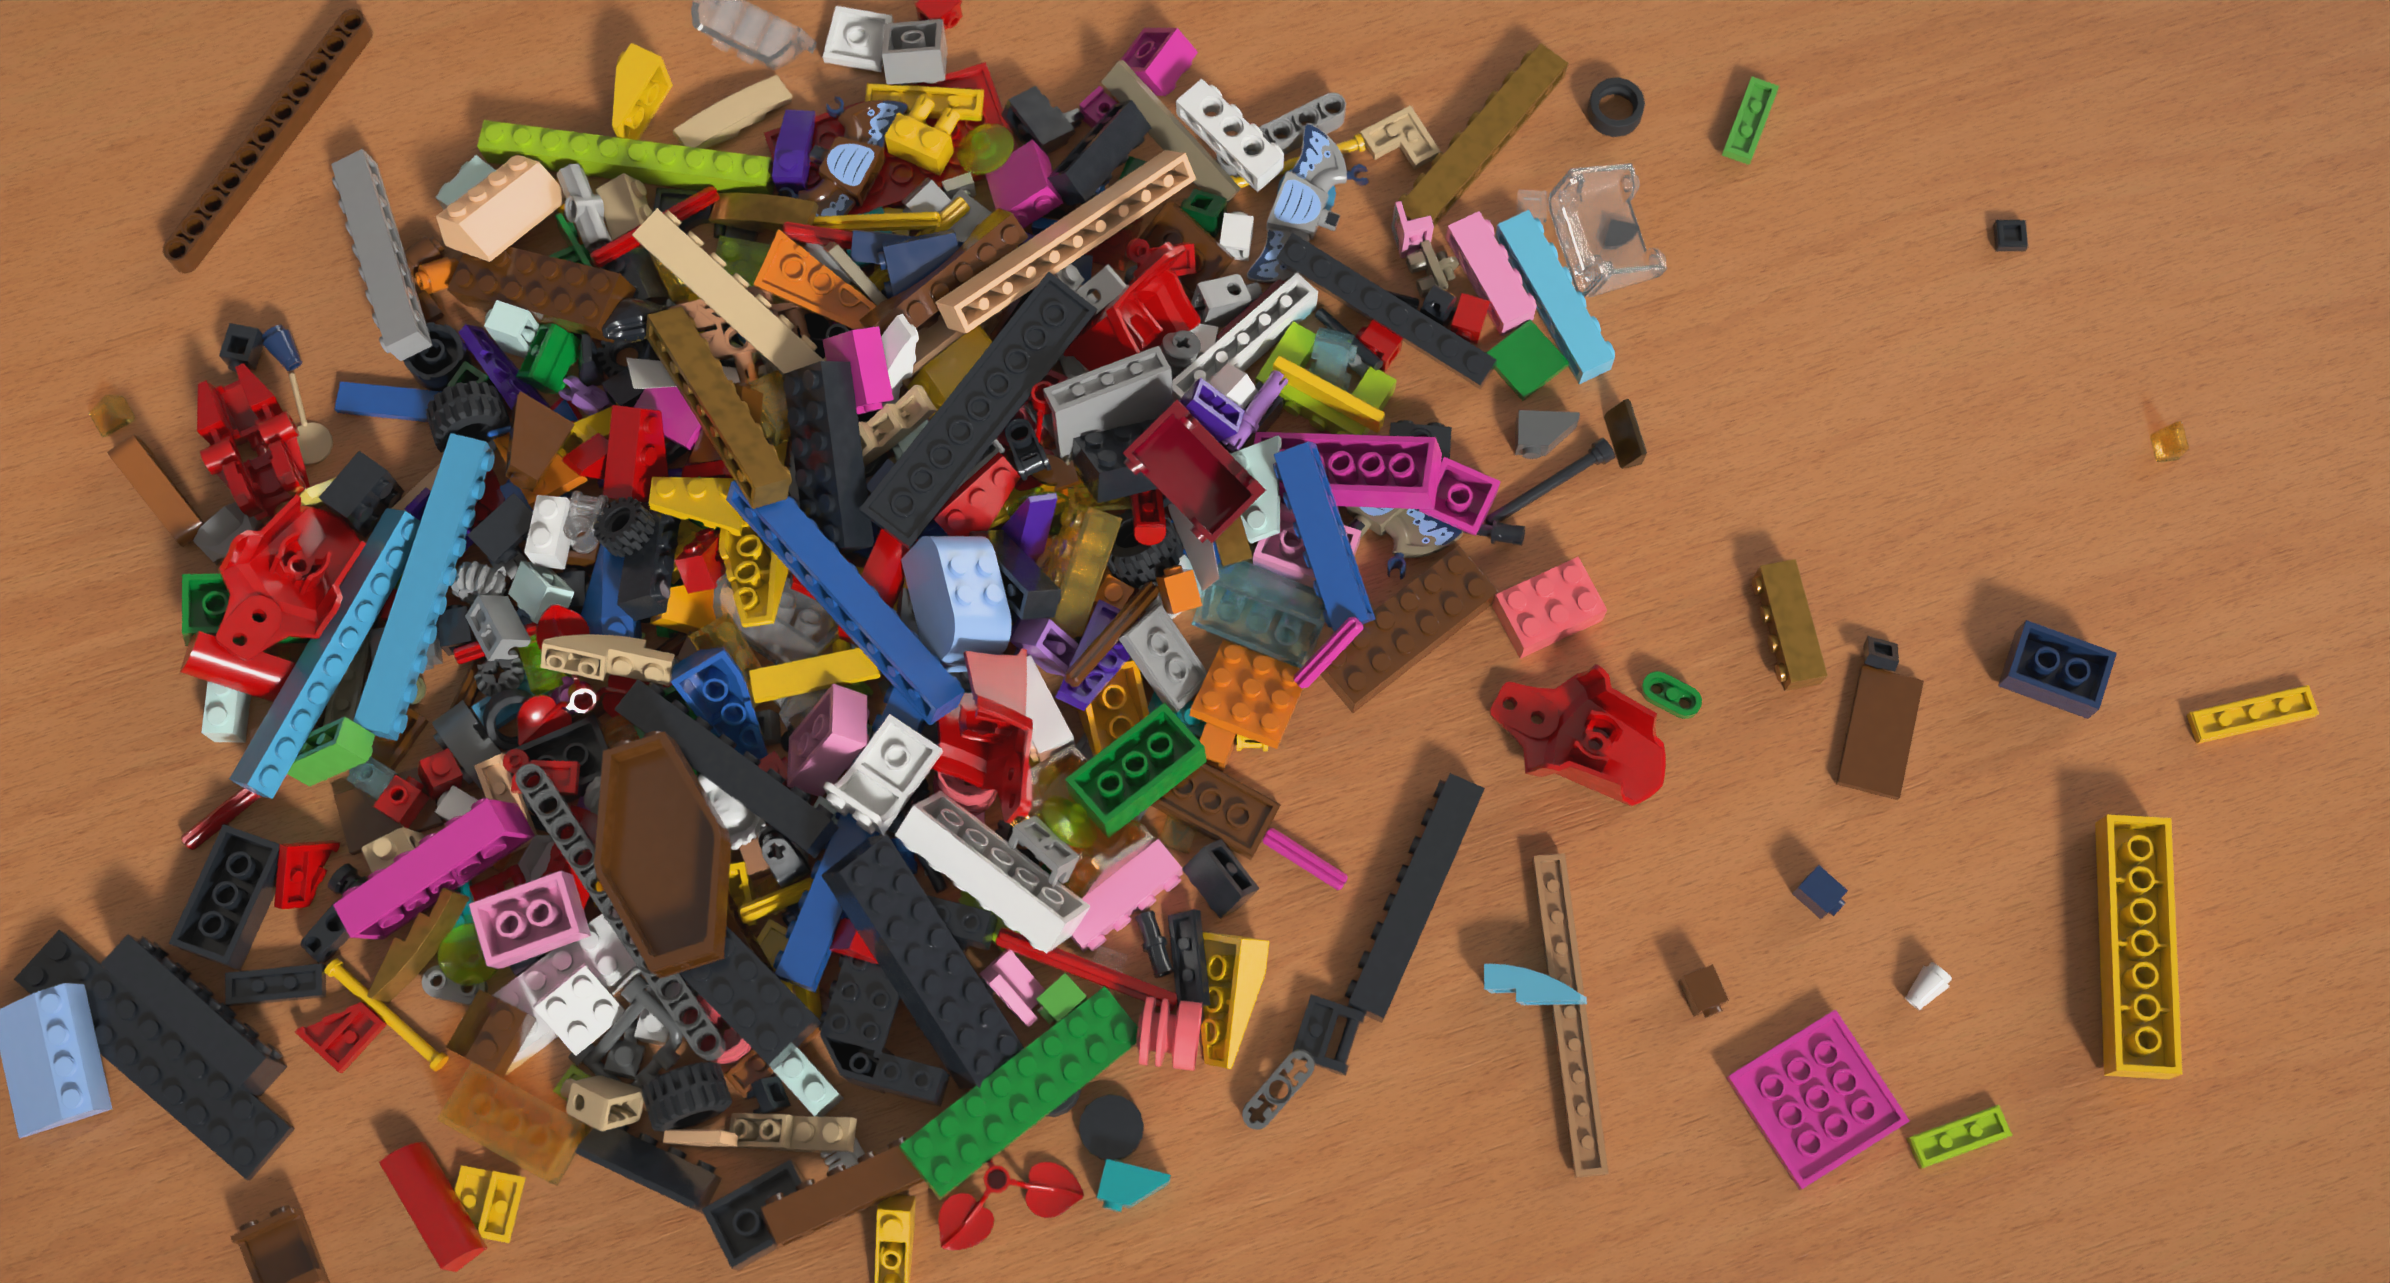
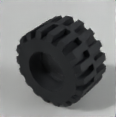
M469 381L468 383H456L455 386L444 388L443 392H438L433 396L434 400L429 401L426 416L435 445L441 453L445 451L450 433L486 441L492 451H495L498 448L493 440L507 433L489 437L487 435L488 431L511 425L500 392L493 385L488 386V383L485 382L476 383V381Z
M1131 508L1125 510V513L1121 515H1116L1112 522L1106 524V530L1102 531L1099 536L1101 540L1098 542L1100 554L1115 578L1127 585H1131L1133 588H1139L1146 582H1157L1156 577L1165 575L1164 569L1177 566L1180 563L1179 558L1183 556V544L1167 514H1165V538L1160 543L1150 546L1143 545L1136 540Z
M713 1062L695 1063L671 1070L654 1078L641 1090L652 1128L655 1131L684 1129L716 1117L732 1104L721 1065Z

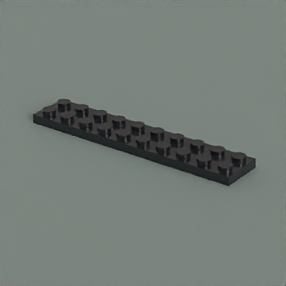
M1048 272L859 508V512L906 548L910 549L1028 400L1033 386L1043 381L1098 309Z
M58 930L14 978L30 994L63 983L84 984L100 1054L246 1180H251L295 1130L256 1095L238 1089L100 965L97 959L65 932Z

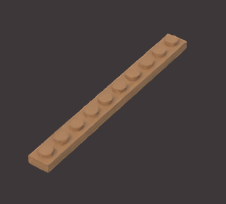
M1565 853L1533 856L1532 862L1547 975L1568 985L1584 996ZM1586 1004L1551 1005L1574 1178L1607 1175L1609 1173Z

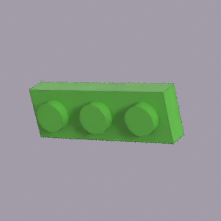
M1751 77L1722 156L1750 165L1779 89L1778 85Z

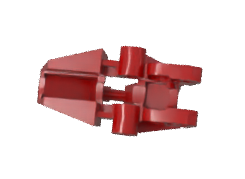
M243 363L235 367L239 380L223 387L220 385L214 387L207 380L198 384L197 432L211 445L200 450V455L208 471L213 476L217 474L231 490L239 509L250 518L254 516L257 521L268 522L275 516L274 510L280 503L291 500L296 494L299 496L304 489L310 487L297 440L300 434L295 422L288 411H282L271 391ZM249 441L252 450L256 451L258 457L252 460L247 459L246 462H243L237 446Z

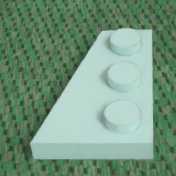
M1279 435L1231 453L1243 468L1266 489L1241 515L1247 539L1251 544L1280 533L1279 480L1273 468V463H1276L1274 454L1280 452L1282 439Z

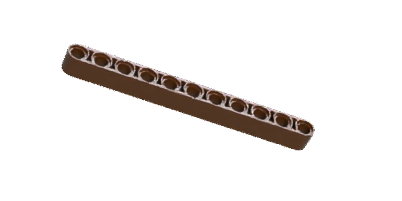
M348 9L338 17L165 242L163 254L178 272L190 273L200 265L371 41L373 31L361 11ZM220 206L218 210L213 211L216 207ZM185 252L182 257L178 258L181 253Z

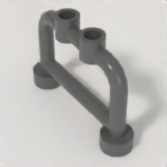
M640 975L634 978L621 993L631 1005L596 1047L591 1043L577 1056L572 1052L568 1058L577 1067L584 1063L596 1076H605L622 1082L616 1075L604 1073L605 1065L601 1060L643 1009L646 1008L667 1028L670 1036L666 1044L658 1050L649 1064L630 1084L643 1088L651 1080L660 1076L658 1072L662 1067L668 1071L680 1059L676 1051L682 1043L683 1034L668 1011L645 990L649 984Z

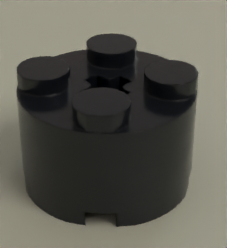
M434 322L426 323L433 346L403 360V362L421 386L431 391L443 392V389L448 387V383L465 361L472 365V358L465 343L451 326L439 325Z

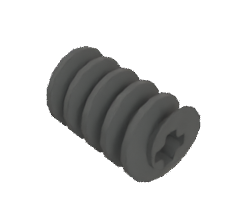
M1181 330L1168 333L1162 340L1160 349L1171 367L1172 380L1196 360L1201 349V343L1193 332Z

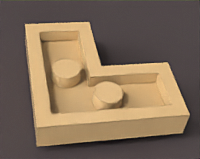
M1411 105L1360 131L1364 144L1374 160L1400 147L1415 170L1434 160L1437 154L1441 152Z

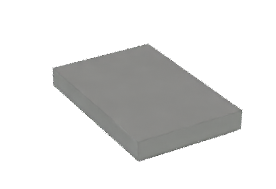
M1161 603L1154 605L1118 639L1162 703H1165L1173 713H1176L1199 692L1208 672Z

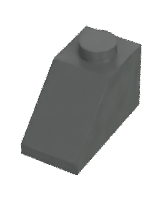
M1519 410L1515 421V455H1523L1527 459H1537L1541 456H1546L1576 429L1580 412Z

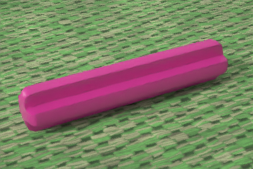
M1349 617L1294 675L1293 679L1300 688L1309 687L1363 630V624L1358 618Z
M1270 828L1263 838L1265 845L1334 889L1341 890L1348 879L1347 874L1276 829Z

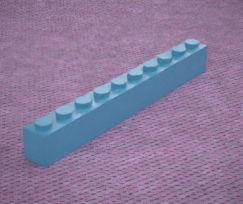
M450 433L353 722L372 732L375 736L397 741L399 734L403 733L407 726L408 716L406 713L409 704L413 703L417 696L418 687L416 683L419 674H422L426 669V653L429 644H433L436 639V623L439 615H442L446 609L447 598L445 596L448 587L452 586L457 573L455 566L458 557H462L466 548L465 536L468 528H471L474 524L476 517L474 509L477 500L483 497L486 473L492 469L495 456L486 441Z
M386 508L340 587L343 598L337 613L328 623L319 639L311 638L229 780L254 794L273 799L403 573L421 522L407 511Z

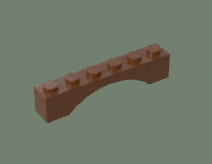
M998 208L974 228L963 245L940 267L910 288L882 301L859 321L864 328L879 326L881 337L891 322L900 314H903L907 321L913 324L915 328L919 327L939 310L936 301L1009 254L1024 242L1028 235L1013 213Z

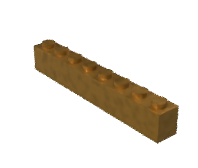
M1541 43L1534 51L1529 50L1523 56L1520 62L1521 66L1517 71L1511 70L1502 83L1503 87L1498 92L1494 90L1485 101L1486 106L1482 111H1475L1467 122L1468 127L1462 133L1458 131L1453 136L1448 150L1445 153L1440 152L1431 163L1432 168L1427 174L1421 173L1413 184V190L1408 195L1404 193L1398 199V201L1402 202L1407 221L1431 216L1435 227L1564 79L1568 62Z
M682 306L647 315L646 338L752 509L787 499L789 485L792 483L789 469L786 466L783 467L778 459L775 447L772 444L769 445L765 439L761 425L755 423L751 417L747 403L739 398L733 381L727 379L721 362L713 357L707 340L701 338L693 318L688 317Z

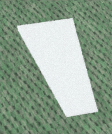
M626 358L633 388L677 387L661 361ZM722 366L728 380H732L733 383H740L736 367Z
M1170 503L1168 505L1170 515L1203 592L1219 579L1213 543L1208 539L1202 543L1190 531L1194 525L1173 503Z

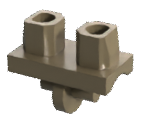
M1429 240L1421 242L1420 249L1406 257V264L1411 274L1424 269L1427 273V277L1416 281L1417 290L1421 298H1426L1435 284L1447 290L1449 287L1447 281L1455 279L1453 270L1459 266L1457 257L1447 258L1445 251L1437 253L1436 257Z

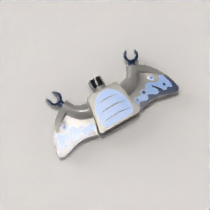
M1311 123L1305 125L1302 152L1298 162L1291 172L1287 171L1267 220L1266 230L1268 233L1266 245L1247 273L1249 281L1274 283L1280 278L1283 281L1289 280L1295 273L1279 264L1276 257L1292 232L1309 242V239L1314 238L1318 226L1335 232L1341 215L1325 209L1329 196L1327 193L1330 188L1336 184L1347 183V180H1354L1359 186L1369 183L1367 178H1357L1358 173L1368 172L1367 168L1362 164H1358L1351 171H1346L1345 160L1337 145L1326 133Z

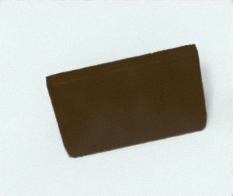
M1625 399L1604 415L1621 469L1642 465L1647 454L1631 401Z

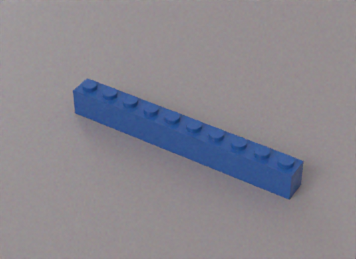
M736 481L731 482L726 499L929 726L958 707L965 692L960 681L950 675L941 665L939 658L935 654L930 653L921 643L918 635L900 620L898 613L881 599L878 591L869 585L861 577L857 568L841 555L837 546L828 540L818 529L815 521L808 518L802 512L794 498L788 496L785 500L752 509Z
M890 685L884 697V703L887 705L883 714L876 716L872 732L876 733L889 714H891L919 734H922L926 721L894 686ZM836 812L835 819L838 820L837 826L839 829L823 848L826 851L822 861L817 860L812 869L811 878L814 880L810 890L803 892L798 908L801 909L797 921H791L786 932V938L789 939L784 951L780 950L773 964V968L776 969L775 975L780 980L812 992H816L832 953L829 948L840 919H846L847 916L821 875L867 838L880 836V833L876 830L873 834H870L857 825V820L849 812L846 816Z

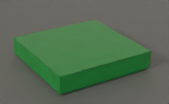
M1531 319L1486 352L1497 360L1494 370L1522 401L1569 365V361Z

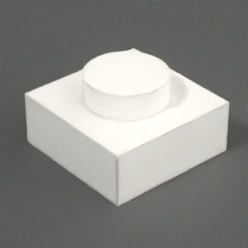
M970 172L942 181L944 193L950 200L959 190H962L970 197L976 196L974 181Z

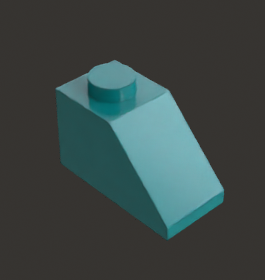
M1106 1159L1097 1200L1103 1202L1102 1208L1121 1212L1122 1207L1130 1209L1169 1185L1171 1175Z

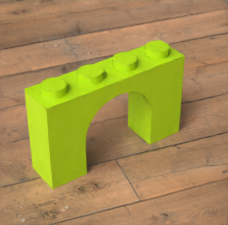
M1293 321L1255 378V386L1259 381L1263 384L1266 382L1273 371V364L1278 356H1282L1305 368L1318 348L1319 335ZM1370 366L1352 395L1382 411L1395 392L1397 380L1379 369L1374 370ZM1288 384L1284 386L1279 394L1283 398V408L1289 414L1304 417L1319 431L1326 430L1332 434L1367 435L1370 431L1369 428Z

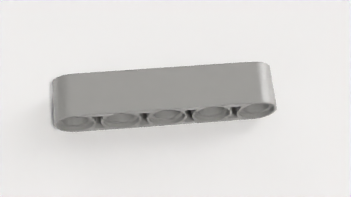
M1328 93L1260 126L1259 129L1263 133V137L1270 144L1275 143L1285 155L1302 147L1305 128L1301 124L1302 122H1310L1326 134L1341 127L1345 119L1346 102L1340 94ZM1335 109L1338 112L1335 114L1328 113L1327 110ZM1278 134H1284L1287 137L1284 139H1278L1275 136ZM1251 150L1246 152L1248 155L1258 154V152ZM1217 154L1216 162L1229 176H1240L1229 164L1224 163V160Z

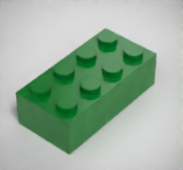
M182 574V636L185 646H188L191 636L198 631L216 636L223 621L230 596L221 574ZM259 615L252 617L256 622L264 621ZM245 637L236 638L233 642L244 645ZM288 637L276 644L308 643L311 638Z
M1163 703L1065 779L1068 793L1103 834L1109 838L1206 763L1205 747L1173 711Z

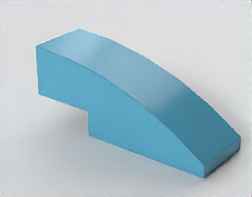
M1484 964V990L1490 993H1516V1002L1523 1006L1587 1004L1585 996L1545 974L1505 964Z

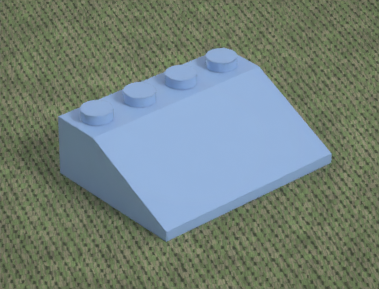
M63 983L35 992L0 1009V1054L19 1138L112 1110L84 984Z

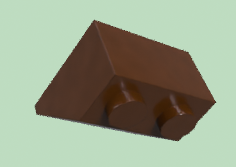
M479 989L446 1048L504 1078L537 1019Z

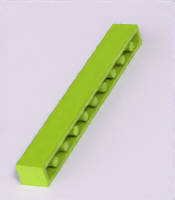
M488 120L483 121L477 145L486 162L504 165L511 157L518 154L540 162L547 171L559 172L560 169L567 167L569 164H579L586 176L615 179L624 173L646 184L699 191L708 186H714L717 192L773 195L775 186L772 178L773 161L771 157Z

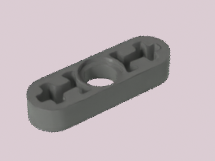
M1303 1049L1292 1051L1248 1101L1243 1109L1242 1117L1244 1123L1249 1128L1255 1130L1265 1128L1311 1076L1315 1067V1061L1308 1051ZM1294 1057L1298 1060L1305 1057L1308 1060L1305 1065L1308 1071L1299 1070L1293 1077V1079L1299 1082L1293 1085L1291 1079L1280 1072L1282 1069H1285L1288 1074L1294 1067V1062L1291 1060ZM1281 1080L1287 1084L1288 1094L1285 1097L1278 1099L1270 1094L1269 1086L1273 1081ZM1263 1093L1270 1103L1277 1105V1107L1273 1110L1269 1105L1263 1113L1266 1119L1264 1121L1257 1119L1254 1122L1250 1119L1252 1112L1249 1108L1258 1109L1262 1105L1264 1100L1259 1098V1096Z

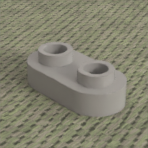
M442 965L429 968L422 978V987L428 995L436 999L470 1006L479 989L486 993L488 992L487 982L480 975ZM437 976H442V983L439 986H434V979ZM473 983V990L470 993H465V985Z

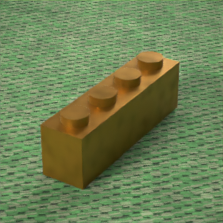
M1796 559L1759 566L1754 577H1752V587L1755 595L1760 596L1762 606H1760V617L1763 624H1767L1770 635L1767 637L1768 647L1771 653H1775L1778 664L1775 665V672L1778 681L1783 682L1785 691L1821 684L1828 674Z

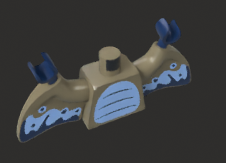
M1347 506V513L1353 517L1348 527L1360 530V539L1368 529H1371L1380 536L1388 533L1394 541L1392 553L1395 556L1388 561V577H1390L1391 570L1400 569V580L1405 577L1406 571L1404 558H1420L1435 554L1449 547L1463 536V530L1419 512V509Z

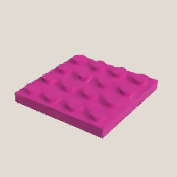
M1836 1009L1726 1077L1799 1190L1910 1122Z

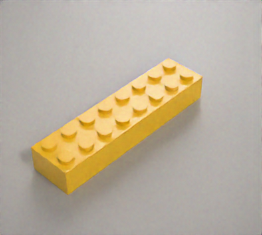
M2107 814L2095 823L2104 1076L2172 1079L2182 1075L2171 818Z

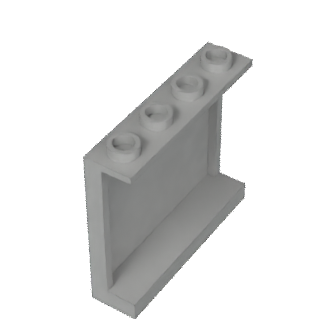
M1159 346L1043 389L1044 397L1052 411L1056 449L1051 451L1067 465L1073 460V438L1114 429L1119 426L1136 424L1145 420L1157 419L1173 404L1171 367Z

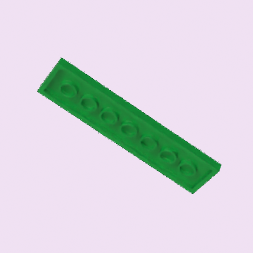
M1104 986L984 1079L980 1089L975 1086L899 1146L900 1150L939 1200H941L1136 1046L1138 1026Z

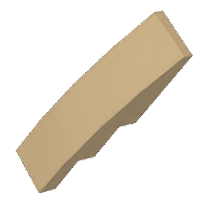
M776 75L734 93L701 111L675 128L673 134L682 146L705 149L738 137L741 128L763 121L767 112L791 104L793 96Z
M914 385L895 404H886L868 422L858 423L864 467L890 450L937 411L923 386Z

